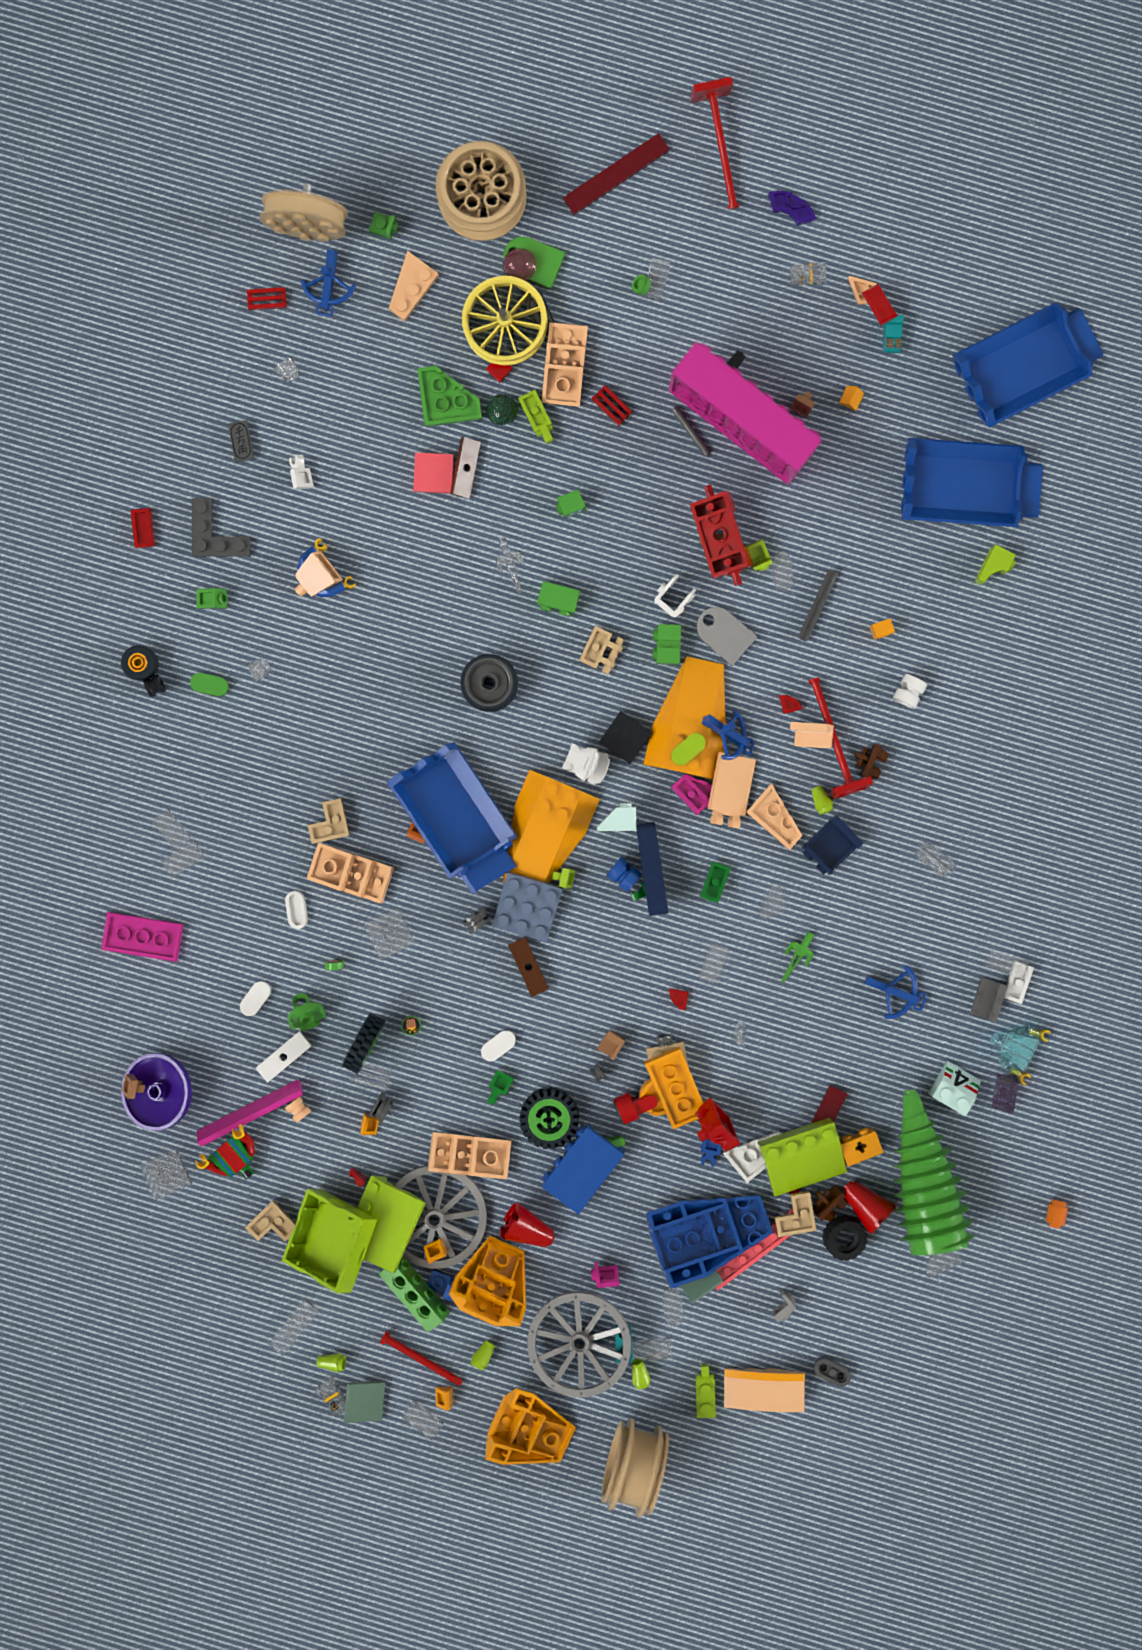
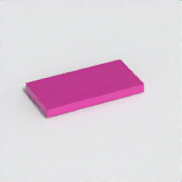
M107 912L101 950L178 962L184 924Z

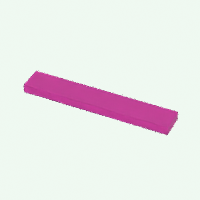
M297 1079L197 1130L198 1144L200 1147L231 1132L232 1128L234 1130L239 1128V1124L245 1125L302 1096L301 1082Z

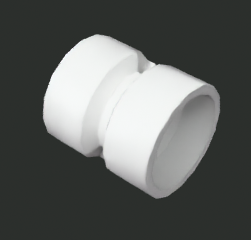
M905 674L900 682L902 687L897 688L893 699L906 707L915 709L920 700L918 696L924 693L927 684L912 675Z

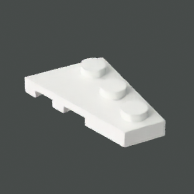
M779 1131L722 1153L746 1183H748L766 1168L757 1142L781 1133Z

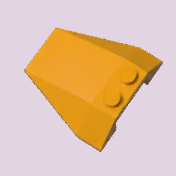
M489 1236L454 1278L449 1295L458 1308L494 1326H520L526 1310L524 1251Z
M516 1388L503 1397L489 1427L485 1459L502 1465L561 1462L576 1427L534 1393Z

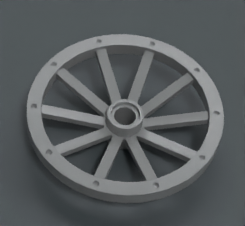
M428 1165L409 1171L394 1186L402 1189L408 1182L416 1178L424 1202H426L427 1210L423 1208L421 1213L423 1216L419 1217L417 1223L424 1224L412 1233L408 1245L427 1229H429L426 1245L432 1243L435 1230H437L448 1251L449 1257L429 1264L425 1253L424 1257H421L406 1248L403 1254L404 1258L417 1266L431 1269L446 1268L462 1262L478 1247L486 1229L487 1207L481 1190L468 1175L428 1171ZM438 1173L442 1174L435 1206L433 1207L422 1175ZM448 1175L466 1185L444 1207L440 1208ZM471 1191L477 1202L478 1209L445 1214L467 1192ZM437 1215L440 1221L432 1222L430 1216ZM479 1216V1225L475 1236L447 1222V1220ZM442 1227L471 1242L465 1249L455 1254Z
M567 1292L552 1298L537 1312L528 1333V1355L534 1371L548 1387L570 1397H591L608 1390L622 1377L630 1359L631 1335L623 1315L611 1302L590 1292ZM574 1301L576 1331L555 1307ZM580 1301L590 1302L600 1307L585 1330L582 1329ZM604 1311H607L618 1325V1327L589 1335ZM550 1312L570 1335L538 1329L542 1319ZM621 1333L623 1353L592 1341ZM536 1335L569 1343L538 1355ZM582 1338L585 1344L578 1345L575 1339ZM590 1348L621 1360L617 1369L610 1377ZM571 1349L553 1378L544 1369L541 1361ZM577 1353L579 1387H572L559 1382ZM584 1353L604 1380L603 1382L585 1387Z

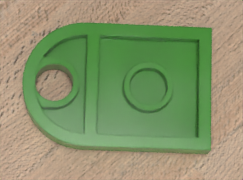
M517 237L511 240L505 247L503 254L504 264L511 274L549 290L553 287L565 257V252L528 237ZM512 249L518 250V257L511 258L508 255L509 251Z

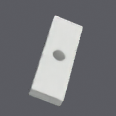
M299 1031L255 1069L268 1083L309 1049L312 1044ZM282 1053L287 1055V1059L281 1057Z

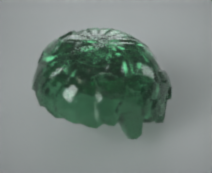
M498 394L492 397L486 408L488 419L497 425H506L513 422L518 412V406L514 399L505 394Z

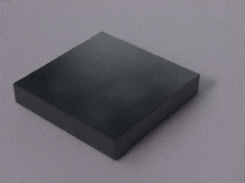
M620 711L599 743L631 764L652 732Z

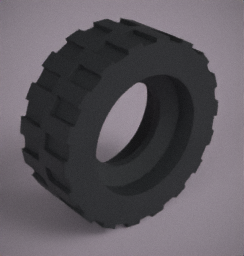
M844 1215L837 1216V1218L831 1219L826 1224L822 1239L824 1246L834 1258H838L841 1261H849L862 1254L861 1252L866 1248L867 1233L857 1219L855 1220L852 1216ZM844 1229L851 1230L854 1235L853 1241L847 1246H839L836 1242L837 1234Z

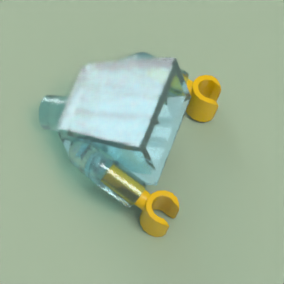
M1029 1025L1017 1026L1012 1030H1008L1005 1036L994 1032L990 1040L991 1043L999 1046L997 1055H999V1062L1004 1070L1018 1079L1023 1085H1026L1023 1081L1025 1076L1031 1078L1026 1070L1040 1040L1049 1041L1044 1039V1033L1051 1034L1049 1030H1040Z

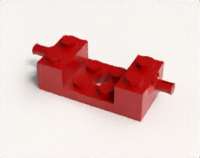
M710 484L704 486L707 498L689 505L712 578L718 579L724 576H732L734 586H739L743 584L739 573L754 565L748 548L744 547L734 515L736 508L731 492L723 491L714 495L712 485ZM719 529H722L725 533L722 540H717L715 537V533Z

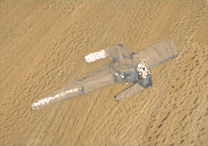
M502 538L498 541L503 555L498 556L495 561L500 573L502 572L501 563L506 564L516 589L520 594L522 591L514 559L518 558L521 565H524V561L520 551L510 552L506 538ZM509 564H512L515 575H513Z

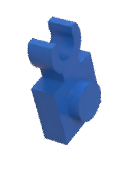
M709 1138L702 1142L701 1152H704V1154L701 1156V1165H704L706 1159H710L711 1167H714L716 1163L714 1155L720 1156L721 1145L712 1143Z

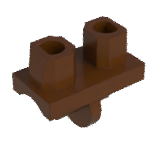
M873 744L868 757L869 749L863 748L861 754L856 752L854 755L859 759L856 764L857 766L862 767L863 762L866 761L860 773V776L863 778L871 776L873 779H878L882 770L874 767L873 764L875 760L885 763L889 755L888 752L881 749V745Z
M834 1185L823 1194L820 1191L816 1192L819 1198L814 1202L816 1205L813 1207V1212L821 1221L826 1220L830 1222L836 1215L832 1210L836 1206L840 1209L844 1208L848 1201L844 1193Z

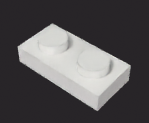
M1014 961L1006 983L1008 987L1005 999L1022 1004L1034 967Z

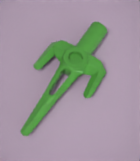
M807 932L801 944L797 942L790 943L785 954L787 955L792 948H794L795 953L781 982L785 983L803 956H808L805 962V966H808L814 954L807 947L812 941L814 934ZM798 955L799 958L797 959V961L795 962V964L792 966V964H793V962H794L796 956Z

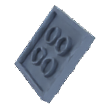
M510 871L507 872L492 926L547 943L563 887Z

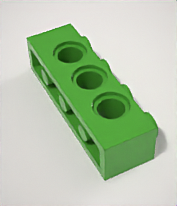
M402 1256L395 1273L385 1269L379 1272V1276L427 1333L440 1325L449 1315L450 1311L446 1305L442 1303L404 1256Z

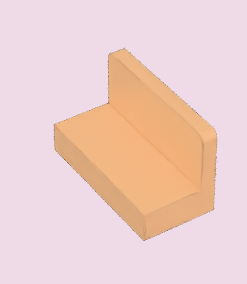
M802 722L790 723V730L795 731V746L832 748L834 725Z

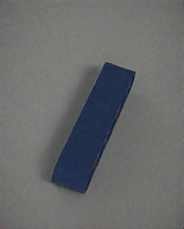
M655 822L636 824L649 916L668 914Z

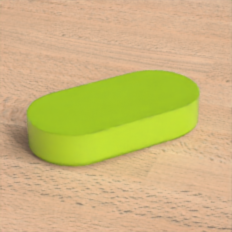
M698 733L688 736L673 749L671 753L672 761L677 765L687 764L705 748V738Z

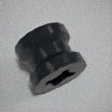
M159 674L155 675L152 679L143 680L145 689L151 698L159 692H166L165 685Z

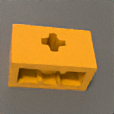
M869 1127L859 1130V1133L851 1136V1134L840 1138L844 1161L848 1167L884 1153L876 1131L873 1128L869 1129ZM858 1142H861V1143H862V1145H861L862 1148H861V1149H858V1148H857V1146H858L857 1143H858Z

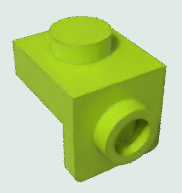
M763 539L745 546L749 550L755 571H763L770 567L769 565L772 564V560Z

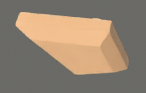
M849 276L848 280L857 304H868L862 292L877 285V283Z

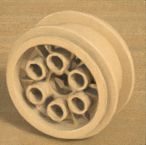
M487 141L469 142L449 153L442 162L436 177V195L441 214L451 229L471 240H494L510 232L521 219L526 205L525 177L514 155L504 147ZM484 167H493V169L491 171H485ZM470 168L474 169L470 174L465 173ZM498 181L505 183L503 187H497L495 184ZM459 186L466 187L462 192L456 190ZM478 190L485 191V194L478 193ZM499 195L510 197L509 202L507 203L499 198ZM465 199L464 203L457 209L454 204ZM489 200L497 201L495 205H489L487 202ZM473 203L477 204V206L471 208L468 206V204ZM481 208L482 210L486 209L488 217L480 218Z
M629 1418L626 1424L624 1421L618 1423L610 1447L601 1491V1502L606 1503L607 1501L608 1510H613L618 1502L636 1507L637 1518H641L644 1513L651 1515L660 1492L669 1447V1434L663 1433L661 1426L657 1425L653 1433L635 1429L633 1418Z

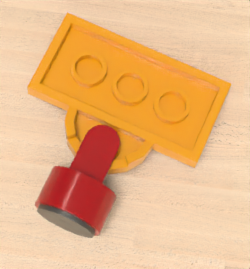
M680 1047L644 1061L651 1078L644 1082L638 1096L632 1098L630 1093L627 1092L615 1097L613 1100L622 1124L626 1125L640 1119L639 1115L644 1112H649L652 1116L667 1114L673 1130L699 1119L695 1112L703 1104Z

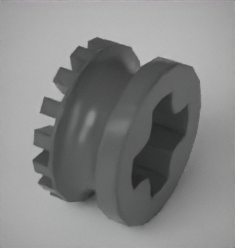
M672 1034L655 1037L658 1041L657 1047L673 1045L674 1043L671 1041Z
M598 1064L595 1065V1068L589 1069L598 1083L601 1082L602 1078H607Z

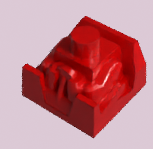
M710 1097L695 1112V1115L700 1119L699 1122L702 1128L697 1131V1135L702 1142L709 1138L712 1143L719 1144L725 1151H728L740 1145L730 1117Z

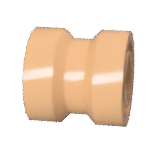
M301 1097L296 1098L285 1107L288 1113L294 1114L293 1120L296 1123L311 1112L310 1108L303 1104Z

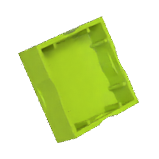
M307 1189L298 1212L295 1228L290 1235L281 1261L299 1272L310 1275L318 1283L337 1294L351 1293L377 1219L323 1189Z

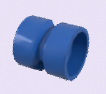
M620 857L606 876L613 882L618 881L619 887L628 892L642 873L635 867L630 868V863L623 857Z

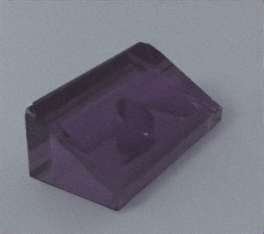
M997 1074L992 1100L993 1108L1014 1114L1019 1086L1016 1075Z

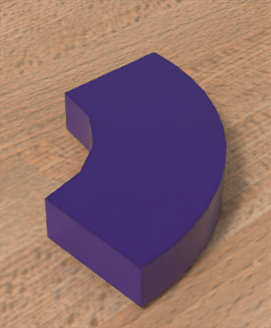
M772 191L768 193L773 213L781 212L788 214L797 226L816 220L812 208L804 199L787 191Z

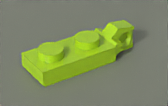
M536 390L519 397V403L537 437L542 436L546 445L553 442L550 431L553 430L552 423Z
M700 1363L701 1374H696L695 1378L696 1417L716 1418L714 1374H709L708 1363Z

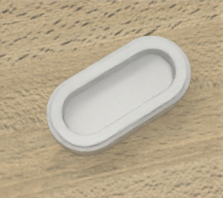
M292 891L285 898L288 923L294 929H301L308 922L306 901L301 892Z
M259 981L255 983L240 1003V1010L244 1015H255L269 998L271 987L267 982Z
M503 1030L483 1045L481 1049L482 1057L487 1061L498 1059L515 1045L516 1037L514 1033L509 1030Z

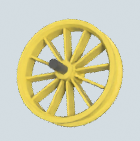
M497 276L480 283L469 294L462 311V326L468 344L480 358L489 363L515 365L524 362L539 350L546 337L548 319L543 299L532 285L517 277ZM510 287L506 309L501 308L495 288ZM513 287L526 292L509 312ZM493 289L500 308L498 312L481 298L489 290ZM529 296L538 305L535 308L515 314ZM478 300L496 317L471 311ZM541 313V325L517 321V319L531 314ZM470 317L494 321L473 330L469 328ZM515 326L537 329L539 332L532 342ZM495 328L480 346L472 337V335ZM512 330L529 344L526 349L519 353L516 351L510 334ZM500 331L497 355L485 351L484 348ZM504 333L509 334L515 352L513 355H500Z

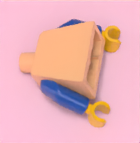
M320 538L315 541V546H311L299 559L298 571L295 576L300 584L295 588V591L301 597L307 592L311 597L316 595L320 598L333 597L345 591V588L352 589L356 585V583L351 586L347 584V580L352 579L351 576H348L343 583L341 582L343 579L322 553L326 551L327 544L323 547L318 546L322 542Z

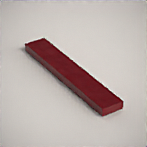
M656 134L564 196L563 201L573 215L577 214L669 152L668 146L660 134Z
M829 1085L811 1123L830 1118L834 1122L847 1093ZM801 1188L796 1189V1190H793V1191H790V1192H788V1193H790V1194L799 1193V1191H800Z

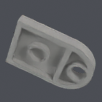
M712 607L705 610L698 618L696 625L699 638L731 666L735 664L757 638L753 632L731 613L720 607ZM706 615H710L714 619V623L711 626L703 623V618Z

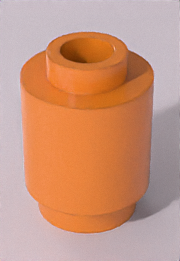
M1051 1199V1203L1048 1204L1045 1221L1049 1223V1227L1060 1229L1061 1226H1065L1068 1212L1067 1202Z

